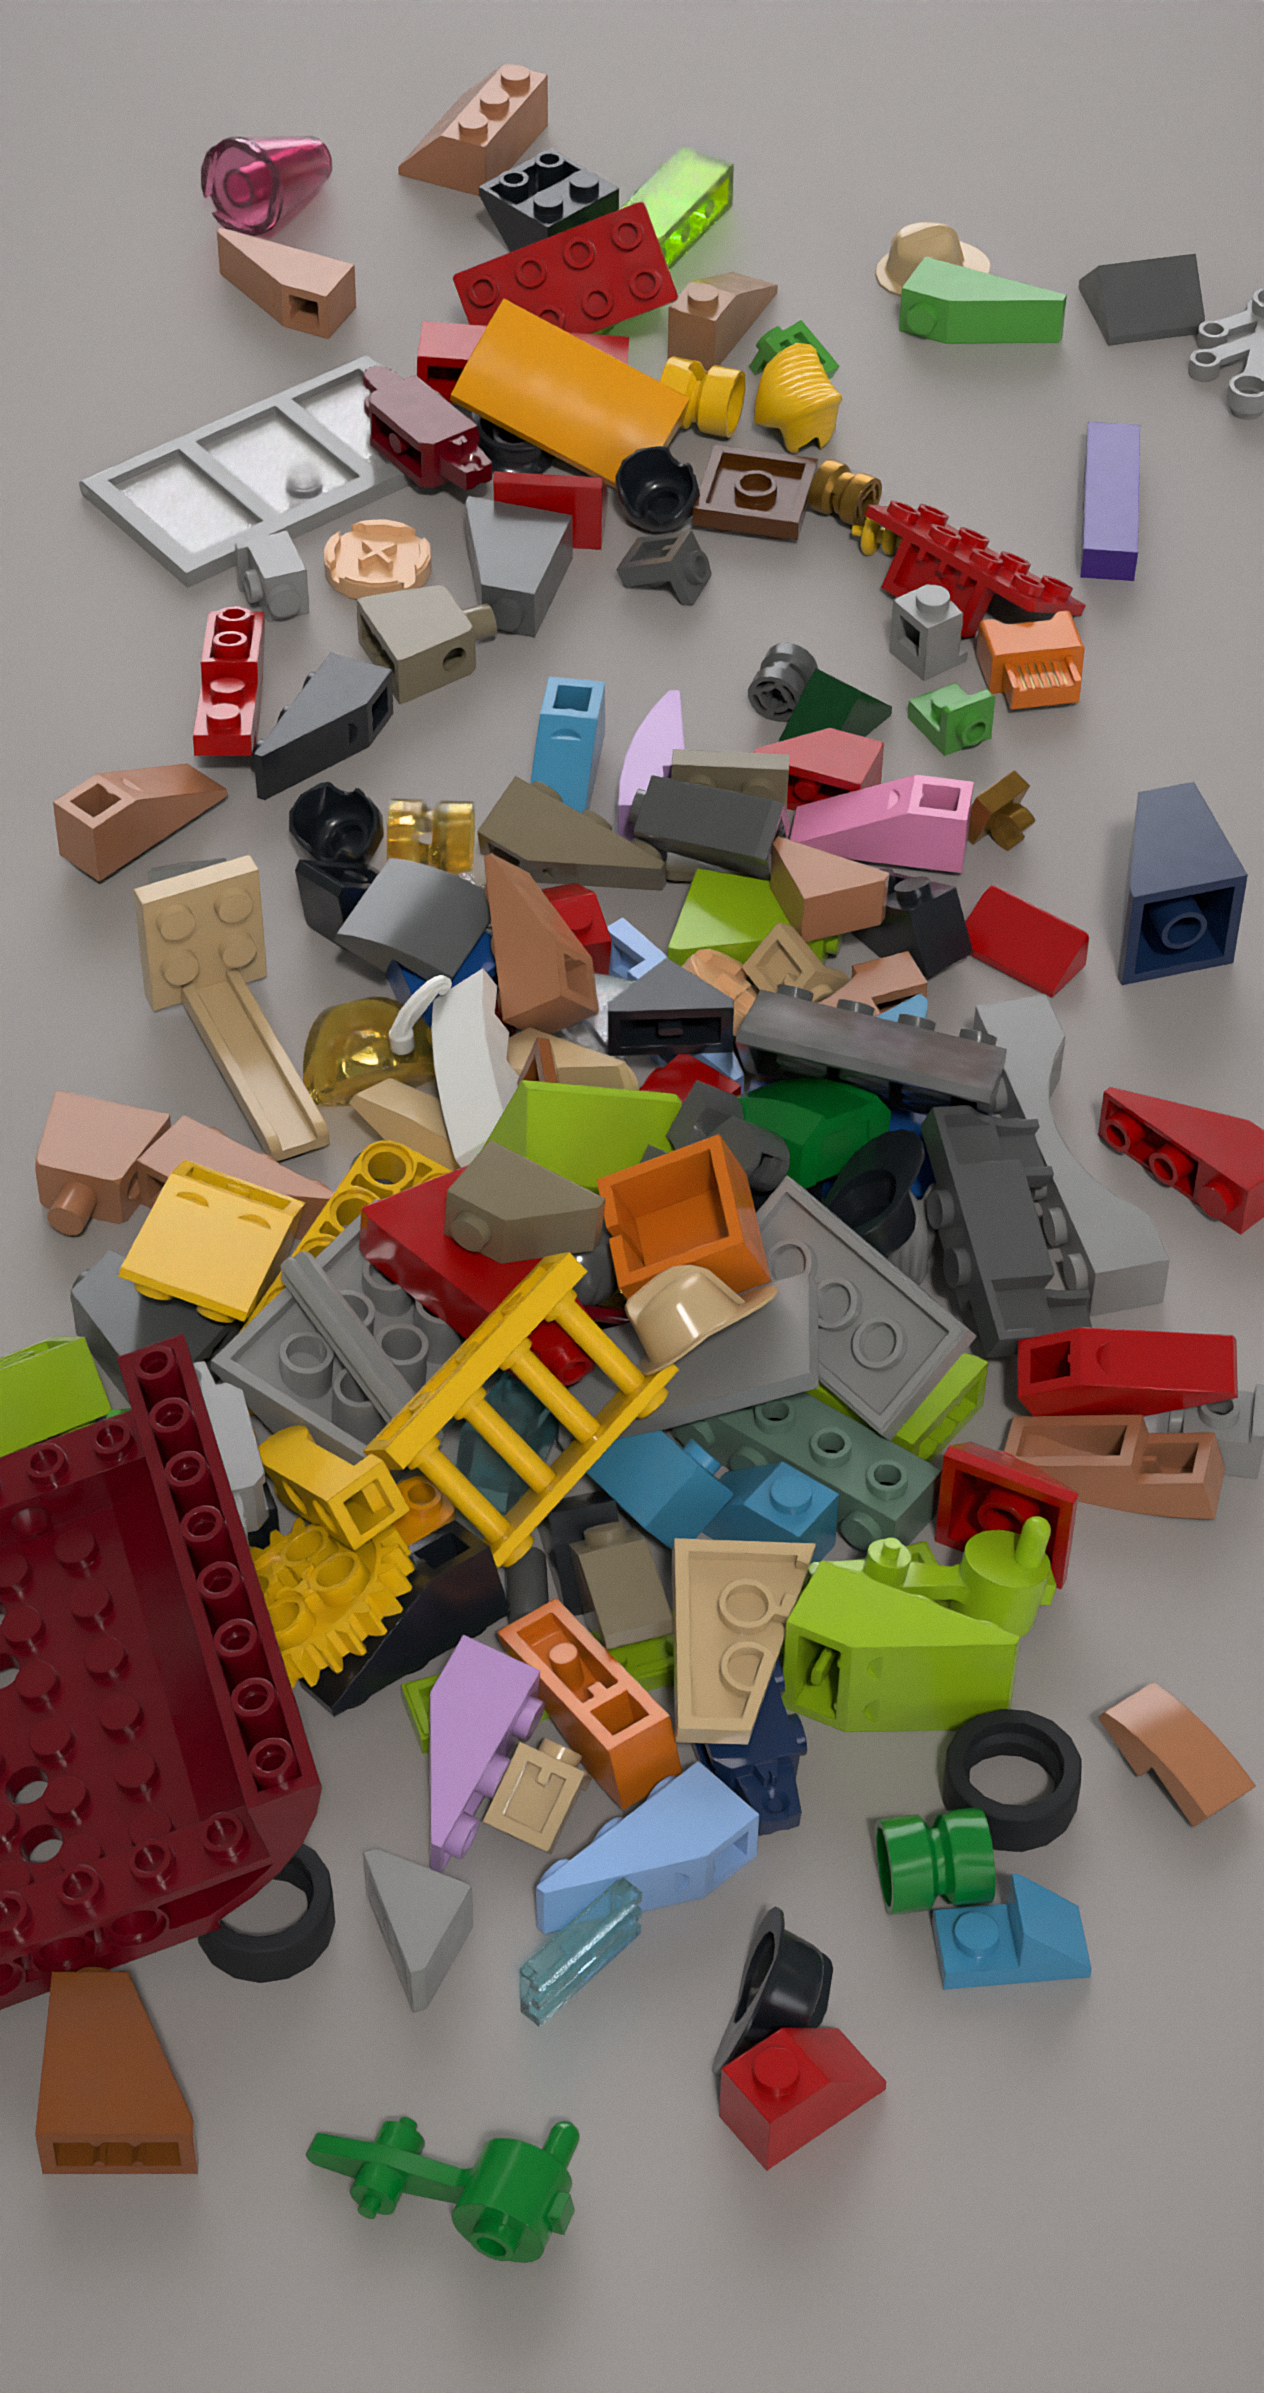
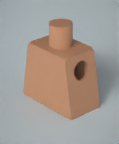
M57 1090L53 1096L35 1161L39 1199L45 1208L50 1209L47 1214L50 1225L63 1234L78 1235L83 1231L89 1218L115 1224L127 1222L141 1204L136 1160L171 1127L170 1114Z

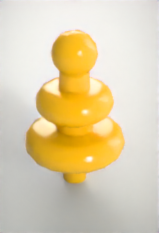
M868 517L865 520L864 526L853 525L852 535L861 537V550L866 556L874 555L880 544H882V550L885 554L892 555L897 551L903 539Z

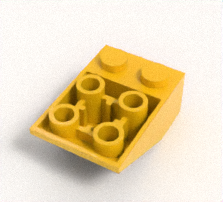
M184 1159L170 1173L127 1254L118 1277L134 1282V1289L150 1298L170 1300L172 1297H176L196 1304L197 1311L209 1319L224 1323H232L235 1319L245 1322L281 1272V1264L289 1256L306 1202Z

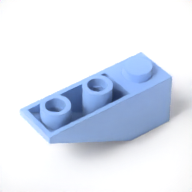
M697 1761L678 1777L668 1776L660 1781L653 1788L646 1802L624 1819L616 1817L607 1822L597 1833L593 1843L571 1860L562 1859L557 1861L544 1873L539 1884L536 1886L537 1928L543 1934H548L705 1898L757 1856L759 1814L701 1762Z

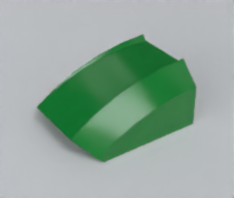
M796 1078L780 1080L736 1096L743 1107L745 1121L769 1129L784 1139L790 1154L789 1168L786 1176L788 1175L804 1189L839 1174L856 1151L869 1140L888 1132L890 1127L891 1111L877 1095L853 1085L828 1079Z

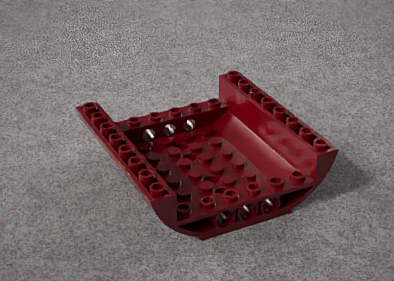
M184 1333L117 1357L132 1410L0 1457V1614L5 1615L0 1625V1671L9 1668L19 1670L15 1680L8 1686L0 1689V2010L50 1992L52 1972H76L85 1967H101L110 1970L222 1928L220 1919L254 1897L282 1871L303 1844L317 1815L322 1785ZM35 1781L48 1783L44 1793L37 1800L28 1804L14 1803L17 1793L25 1785ZM53 1839L62 1841L59 1852L49 1861L38 1864L28 1862L31 1852L40 1843Z

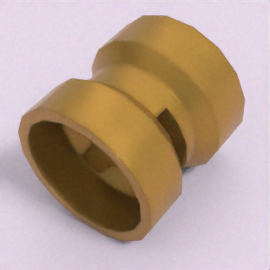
M834 459L826 460L817 470L811 482L808 493L809 506L826 515L835 512L840 515L841 521L851 526H864L867 518L864 514L868 505H879L882 494L881 480L864 472L855 475L850 472V468L846 464Z

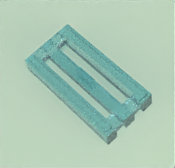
M624 1877L616 1880L520 1968L521 2013L540 2027L641 1934L642 1925L637 1922L642 1917V1908L638 1906L642 1901V1892Z

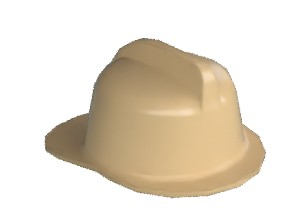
M916 222L899 229L891 241L890 252L884 255L878 262L875 276L881 287L889 293L901 296L902 287L924 257L988 274L991 263L987 255L977 247L959 241L957 232L949 225L938 222Z
M694 1265L672 1266L664 1270L632 1295L625 1304L626 1315L647 1353L641 1360L638 1369L642 1372L643 1376L652 1375L681 1359L708 1336L763 1307L778 1294V1288L776 1285L764 1286L737 1295L709 1269Z

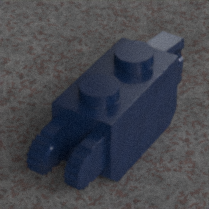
M777 1659L748 1745L692 1743L697 1760L759 1814L758 1836L797 1827L800 1825L802 1814L796 1776L800 1756L807 1754V1741L797 1713L787 1715L780 1694L785 1693V1680L779 1659Z

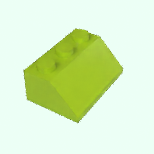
M522 1080L483 1148L492 1140L600 1196L597 1179L640 1164L648 1144L668 1153L675 1151L674 1145L666 1137V1134L680 1111L682 1102L676 1094Z
M54 1336L0 1357V1457L33 1446V1444L52 1436H61L96 1423L95 1419L107 1415L112 1410L85 1337Z

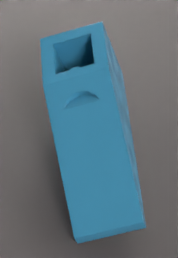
M549 676L540 712L530 784L532 785L534 781H539L548 785L561 796L562 803L580 813L590 808L605 737L604 681Z

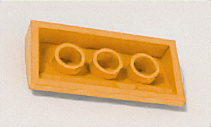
M506 299L502 300L450 396V400L579 470L593 477L603 478L604 483L617 489L615 476L622 460L638 449L655 446L668 447L685 418L690 400L689 397Z

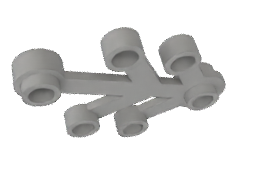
M1264 287L1254 292L1253 298L1247 302L1246 311L1217 321L1208 320L1202 322L1198 327L1196 341L1199 349L1191 353L1189 361V376L1200 382H1210L1218 377L1220 366L1248 356L1244 373L1237 374L1230 379L1227 395V404L1231 408V413L1235 417L1244 420L1256 419L1264 411ZM1256 327L1255 333L1227 343L1228 336Z

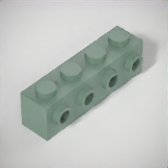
M806 1392L672 1427V1436L678 1439L684 1446L691 1438L694 1439L724 1467L731 1471L783 1461L839 1494L836 1532L862 1551H868L869 1545L872 1542L889 1537L896 1538L901 1544L907 1546L938 1513L941 1469Z

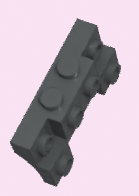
M970 1105L933 1107L920 1126L936 1180V1185L930 1191L927 1198V1215L931 1226L934 1229H938L944 1250L943 1271L946 1282L950 1287H954L960 1310H973L986 1358L1018 1355V1340L1079 1327L1092 1328L1086 1303L1091 1298L1089 1289H1045L1055 1273L1030 1188L1045 1187L1054 1176L1052 1166L1044 1167L1035 1133L1040 1128L1038 1119L1020 1120L991 1117L976 1111Z

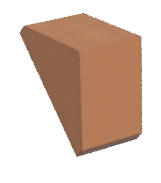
M777 836L773 842L770 889L790 925L795 928L805 942L881 925L886 913L888 872Z

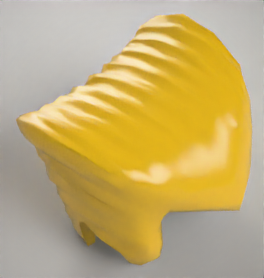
M795 343L781 350L767 363L760 378L754 407L755 425L780 429L787 451L791 453H798L800 447L809 443L815 437H817L820 450L827 445L836 431L838 407L842 402V394L835 389L829 380L823 365L820 363L817 350L811 344Z

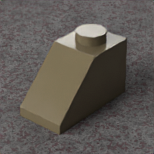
M490 1140L447 1190L444 1234L454 1239L463 1248L479 1252L500 1264L544 1258L545 1256L566 1252L573 1254L593 1251L601 1240L606 1199Z
M624 1522L601 1524L586 1529L584 1531L585 1540L568 1544L585 1624L606 1649L673 1633V1617L647 1539L636 1528L626 1530Z

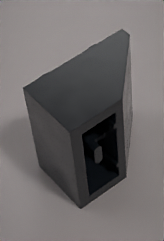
M551 148L540 152L535 157L479 186V197L510 252L619 210V188Z

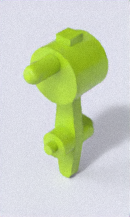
M1033 1516L1027 1519L1023 1525L1021 1535L1004 1530H988L974 1535L965 1546L961 1562L954 1566L911 1562L910 1551L898 1539L892 1537L872 1542L869 1545L866 1559L826 1561L844 1569L861 1571L875 1581L909 1594L923 1595L933 1601L950 1600L951 1610L976 1620L993 1622L1004 1631L1020 1637L1025 1636L1033 1628L1039 1606H1051L1057 1586L1051 1571L1050 1560L1045 1553L1051 1534V1527L1049 1522L1040 1516ZM820 1562L810 1564L805 1586L808 1585Z

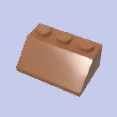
M503 64L460 96L398 166L399 175L479 196V186L496 178L503 172L509 171L548 126V75L531 71L522 65Z

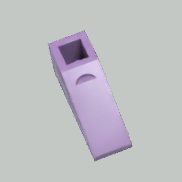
M465 1635L462 1636L430 1692V1869L443 1873L452 1856L461 1860L467 1854L480 1825V1819L474 1817L485 1796L491 1799L494 1798L510 1764L511 1759L507 1758L513 1745L517 1738L525 1741L531 1738L545 1708V1702L538 1699L540 1670Z

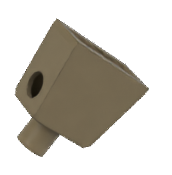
M432 585L356 599L359 644L374 665L392 670L393 695L399 704L411 701L471 675L476 668L475 641L494 636L497 633L495 615L488 603L462 610L447 587L442 585Z

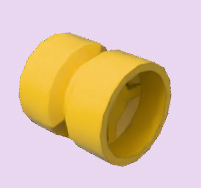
M675 356L670 357L664 366L660 382L690 398L685 418L679 428L688 429L692 423H697L699 431L702 433L725 438L732 437L737 429L744 405L746 391L745 373L742 370L714 365L708 371H705L703 364L699 361Z

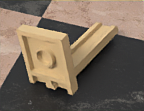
M250 854L133 889L145 997L153 1011L183 1003L266 1154L276 1161H280L330 1145L329 1132L324 1118L246 984L267 977L259 869Z

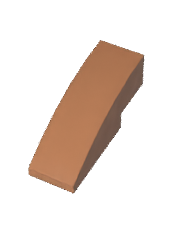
M1143 1415L1013 1416L1004 1452L1013 1455L1019 1460L1035 1465L1079 1494V1502L1124 1512L1170 1518L1215 1520L1226 1469L1214 1432L1148 1433Z

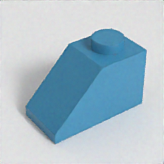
M662 1430L616 1439L586 1472L645 1530L671 1550H673L675 1538L696 1539L734 1495L714 1475L722 1466L715 1457L694 1439L691 1438L682 1447Z
M783 1461L725 1472L719 1478L734 1495L702 1531L703 1534L713 1540L814 1543L816 1546L811 1564L813 1562H820L835 1546L839 1494Z

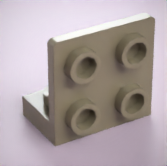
M673 749L671 779L775 800L784 803L787 811L790 755ZM667 851L666 878L668 880L692 882L697 868L754 878Z

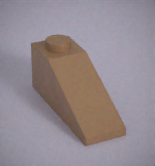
M735 272L690 281L679 294L678 300L673 302L668 310V359L675 356L699 361L703 364L706 371L714 365L720 366L775 297L778 285Z

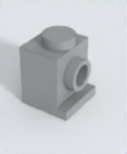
M287 531L234 543L238 588L240 592H246L250 603L258 602L261 610L264 611L267 622L310 613L307 569Z
M926 584L893 600L889 652L923 681L967 661L968 652L960 646L963 612L950 601V594L947 589L938 585Z
M1256 1384L1254 1392L1238 1390V1398L1170 1411L1167 1433L1214 1432L1226 1468L1224 1475L1257 1479L1264 1448V1385Z

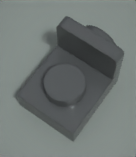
M692 530L637 538L616 569L624 587L643 584L655 587L670 581L682 605L694 604L712 576L708 557L701 550Z

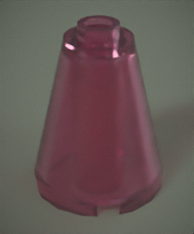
M310 135L229 137L206 152L201 166V189L204 198L211 197L217 210L212 215L225 229L250 236L262 235L277 225L329 179L332 172L331 154L327 146L319 138Z

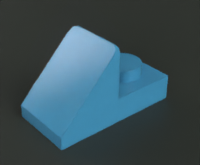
M1011 1874L1007 1904L933 1911L932 1930L943 1990L1088 1978L1091 1976L1092 1968L1079 1906L1020 1874Z

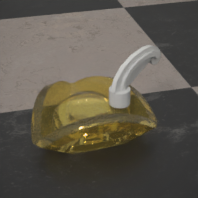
M444 975L433 977L423 984L408 999L405 1005L390 998L373 996L330 1006L323 1010L315 1019L309 1031L303 1058V1083L314 1103L321 1106H351L349 1102L355 1094L388 1078L413 1088H417L436 1078L431 1028L420 1016L437 994L443 996L450 990L452 985L450 978Z

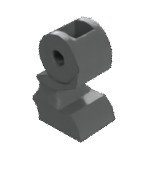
M696 1080L666 1134V1137L674 1145L675 1150L720 1134L747 1173L750 1188L760 1192H767L779 1186L787 1174L790 1162L789 1150L784 1139L769 1129L745 1121L743 1107L735 1095Z

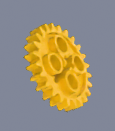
M298 1517L293 1524L291 1533L283 1536L277 1530L270 1532V1545L264 1550L258 1547H250L292 1689L297 1680L303 1677L310 1687L315 1686L319 1679L320 1670L328 1666L335 1673H340L343 1670L342 1657L349 1652L359 1656L366 1654L367 1650L362 1641L368 1635L382 1636L387 1633V1629L381 1622L382 1618L401 1613L403 1608L396 1597L412 1590V1585L405 1577L415 1570V1566L408 1557L411 1551L392 1524L354 1551L332 1537L323 1527L315 1526L314 1524L306 1525L304 1520Z

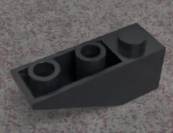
M330 652L317 671H312L308 674L302 691L293 703L286 705L282 709L277 724L266 739L259 740L255 745L250 767L256 775L257 798L266 800L369 748L394 714L392 670Z
M890 868L879 869L889 873L885 918L881 925L852 931L851 933L880 958L909 951L924 977H929L973 953L956 887L932 882L928 877L924 876L911 877L894 873Z
M456 1520L451 1521L408 1546L411 1551L408 1557L415 1566V1570L405 1577L412 1585V1590L396 1597L403 1608L401 1613L382 1618L381 1622L387 1629V1633L382 1636L368 1635L362 1641L367 1650V1653L363 1656L349 1652L342 1657L343 1670L340 1673H335L329 1666L320 1670L319 1679L315 1686L310 1687L304 1677L298 1679L301 1688L334 1717L347 1709L362 1705L371 1695L403 1676L421 1670L430 1660L458 1645L463 1635L469 1638L477 1637L488 1626L511 1613L490 1546Z

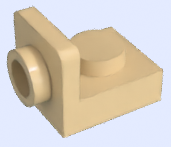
M779 922L742 966L759 990L762 989L776 993L777 985L794 986L812 992L814 994L812 1002L816 1003L828 998L850 981L843 971L825 967L793 926Z
M543 1738L538 1750L519 1742L482 1822L552 1854L581 1790L587 1791L592 1777L586 1772L577 1768L583 1756L546 1738Z

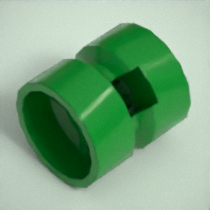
M980 1807L949 1810L945 1814H938L933 1826L930 1828L919 1814L880 1818L876 1821L875 1850L877 1870L883 1902L889 1915L930 1911L938 1895H942L948 1904L957 1905L958 1907L989 1904L994 1901L996 1873L993 1846L988 1822L984 1811Z

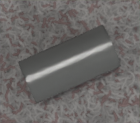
M531 1547L521 1559L510 1567L505 1568L507 1602L511 1611L508 1614V1624L515 1622L549 1602L546 1555L542 1550Z

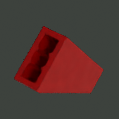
M469 1165L362 1207L359 1250L367 1261L466 1340L543 1259L538 1258L500 1264L479 1252L463 1248L454 1239L444 1234L447 1190ZM576 1297V1299H575L574 1301H575V1302L585 1311V1313L591 1318V1316L589 1315V1313L586 1311V1309L583 1307V1305L581 1304V1302H580V1301L578 1300V1298ZM543 1319L527 1336L532 1341L530 1347L532 1353L564 1386L576 1383L595 1368V1362L555 1320L547 1322ZM510 1369L505 1370L527 1387Z

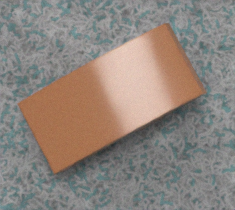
M1154 1682L1098 1717L1137 1776L1140 1777L1154 1769L1193 1828L1256 1787L1240 1763L1219 1738L1189 1708Z

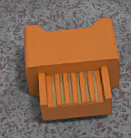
M1069 611L1057 612L1050 620L1006 625L995 619H986L979 623L976 656L987 687L992 694L1005 693L1011 710L1079 702L1085 648Z

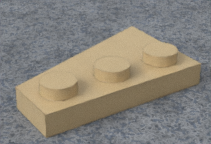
M674 1539L672 1550L675 1742L748 1745L785 1639L786 1621L798 1602L816 1544Z

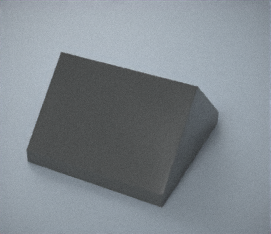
M1196 253L1099 265L1079 280L1078 289L1108 346L1198 334L1199 325L1205 321Z

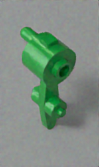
M407 2117L400 2118L399 2122H383L373 2143L317 2133L306 2152L307 2159L314 2165L355 2179L350 2189V2195L359 2204L358 2213L365 2218L374 2219L377 2214H392L403 2193L456 2204L452 2212V2222L457 2231L478 2252L498 2261L527 2263L538 2260L542 2256L552 2232L565 2235L575 2211L571 2194H569L572 2188V2178L567 2168L578 2146L580 2134L577 2127L568 2121H560L553 2125L542 2149L527 2142L511 2138L491 2139L484 2143L474 2166L468 2169H461L420 2156L425 2147V2140L416 2131L417 2123Z

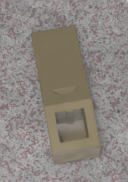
M515 776L477 831L480 853L486 856L491 853L525 870L536 883L564 885L578 883L582 886L662 891L666 885L665 861L662 860L661 854L652 845L637 838H633L631 842L614 833L611 825L603 817L590 810H583L581 813L562 803L561 796L554 789L539 781H534L531 785Z

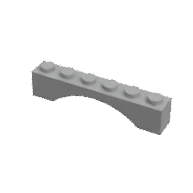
M1041 994L976 1006L973 1030L995 1036L997 1038L995 1046L1007 1049L1006 1061L993 1112L999 1111L1003 1119H1038L1040 1128L1035 1133L1044 1167L1052 1166L1054 1176L1045 1187H1032L1030 1192L1033 1201L1038 1200L1042 1208L1043 1226L1048 1243L1051 1246H1058L1064 1258V1275L1069 1290L1089 1289L1091 1298L1086 1303L1089 1317L1163 1303L1170 1259L1148 1212L1119 1198L1096 1181L1073 1157L1057 1130L1050 1108V1097L1061 1076L1065 1033L1047 995Z

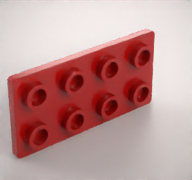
M637 202L456 273L453 276V282L469 325L488 326L502 300L506 299L566 332L593 334L676 302L679 297L647 207L643 202Z
M891 500L889 506L869 504L865 511V516L903 538L881 588L898 598L926 584L944 587L950 594V601L963 612L962 637H975L979 623L983 620L994 593L999 594L1029 612L1056 614L1060 611H1069L1071 615L1081 616L1086 607L1084 603L1070 596L1073 588L1065 582L1047 575H1043L1041 579L1029 572L1031 564L1027 560L1006 551H1001L1000 554L987 547L990 540L986 536L965 527H960L959 530L947 524L949 516L935 507L920 504L918 509H914L902 502Z

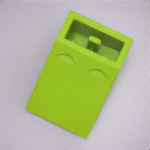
M821 1560L786 1621L783 1666L785 1693L782 1694V1701L786 1709L843 1732L958 1730L977 1715L999 1709H1011L1020 1636L1004 1631L993 1622L976 1620L940 1606L923 1595L909 1594L875 1581L861 1571L844 1569Z

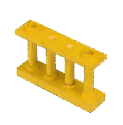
M570 1252L545 1256L363 1450L367 1456L373 1454L382 1459L388 1470H403L406 1466L413 1470L418 1467L485 1537L482 1541L490 1546L496 1568H500L501 1565L504 1568L510 1567L527 1553L535 1540L530 1533L636 1417L643 1419L649 1416L664 1402L669 1394V1391L664 1386L679 1371L673 1363L652 1375L643 1376L642 1372L574 1301L577 1293L572 1288L588 1271ZM543 1319L547 1322L555 1320L620 1389L595 1418L530 1350L532 1341L527 1336ZM498 1367L502 1371L510 1369L575 1437L574 1441L550 1467L484 1399L487 1391L482 1385ZM452 1417L456 1420L464 1417L531 1487L505 1516L438 1449L441 1441L436 1434Z

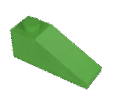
M924 257L902 287L899 331L945 344L1059 343L1063 337L1067 295Z

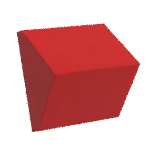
M494 471V501L573 515V548L602 550L609 496L603 478Z

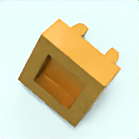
M1015 770L974 800L971 807L968 840L973 845L991 832L995 842L1006 851H1009L1024 840L1025 836L1022 832L1036 821L1032 813L1020 804L1030 785Z

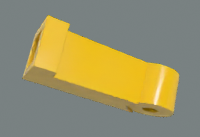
M302 1425L282 1429L268 1437L258 1447L263 1469L272 1479L274 1491L279 1500L315 1526L323 1527L332 1537L354 1551L410 1511L384 1461L373 1454L368 1455L356 1465H352L318 1446L307 1427Z

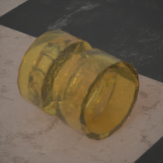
M391 798L387 823V861L389 858L409 860L446 871L458 877H472L475 845V806L473 801L441 800L435 809H429L426 802L421 799ZM432 832V844H425L419 841L420 834Z

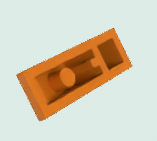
M557 1598L497 1631L499 1641L510 1657L540 1670L538 1699L545 1702L544 1709L571 1749L583 1756L580 1762L585 1770L622 1810L648 1796L653 1788L666 1777H678L683 1773L670 1715Z

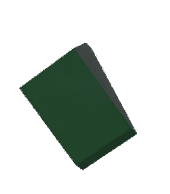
M815 668L779 738V742L827 728L866 737L891 716L892 706Z

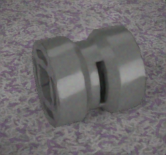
M787 642L772 646L761 663L760 671L757 672L748 688V699L751 706L758 714L769 720L778 722L789 721L815 668L818 669L815 658L808 650L796 644Z

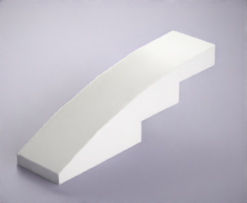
M483 968L452 987L445 995H440L433 999L431 1032L434 1069L442 1112L454 1158L461 1168L469 1165L480 1153L518 1088L517 1081L519 1075L506 1060L509 1031L495 1015L498 986Z

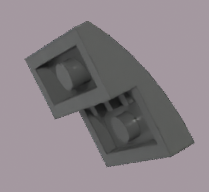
M389 858L341 926L333 941L383 972H386L395 960L427 981L435 976L444 975L450 978L452 982L491 923L490 907L486 899L485 889L461 877L425 864Z

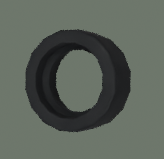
M999 1709L980 1714L957 1730L947 1748L943 1777V1803L947 1811L980 1807L984 1811L988 1822L993 1850L1025 1852L1047 1846L1067 1830L1077 1811L1081 1787L1082 1759L1072 1738L1050 1719L1027 1710ZM1000 1755L1018 1756L1039 1764L1050 1774L1054 1780V1790L1042 1801L1031 1804H1002L985 1797L971 1784L969 1780L970 1770L979 1762Z
M305 1844L300 1846L282 1871L273 1878V1880L289 1882L304 1891L308 1903L304 1916L296 1925L279 1934L261 1937L239 1934L224 1925L220 1919L222 1928L198 1937V1943L212 1965L235 1979L265 1983L289 1979L311 1967L326 1950L336 1923L330 1873L316 1851Z

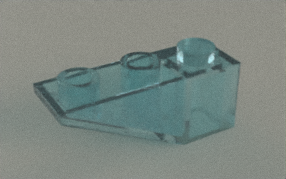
M506 1371L486 1396L485 1400L546 1463L559 1432V1420L527 1387ZM468 1422L463 1425L456 1467L502 1515H506L531 1487Z

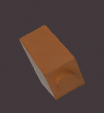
M85 1967L76 1972H52L35 2130L43 2174H198L199 2157L193 2118L129 1972H112L101 1967Z

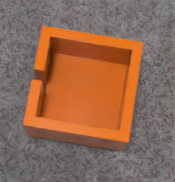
M720 1134L597 1179L599 1194L606 1199L604 1219L606 1228L613 1236L609 1238L618 1287L627 1300L656 1275L672 1266L694 1265L709 1269L736 1294L771 1282L747 1173Z

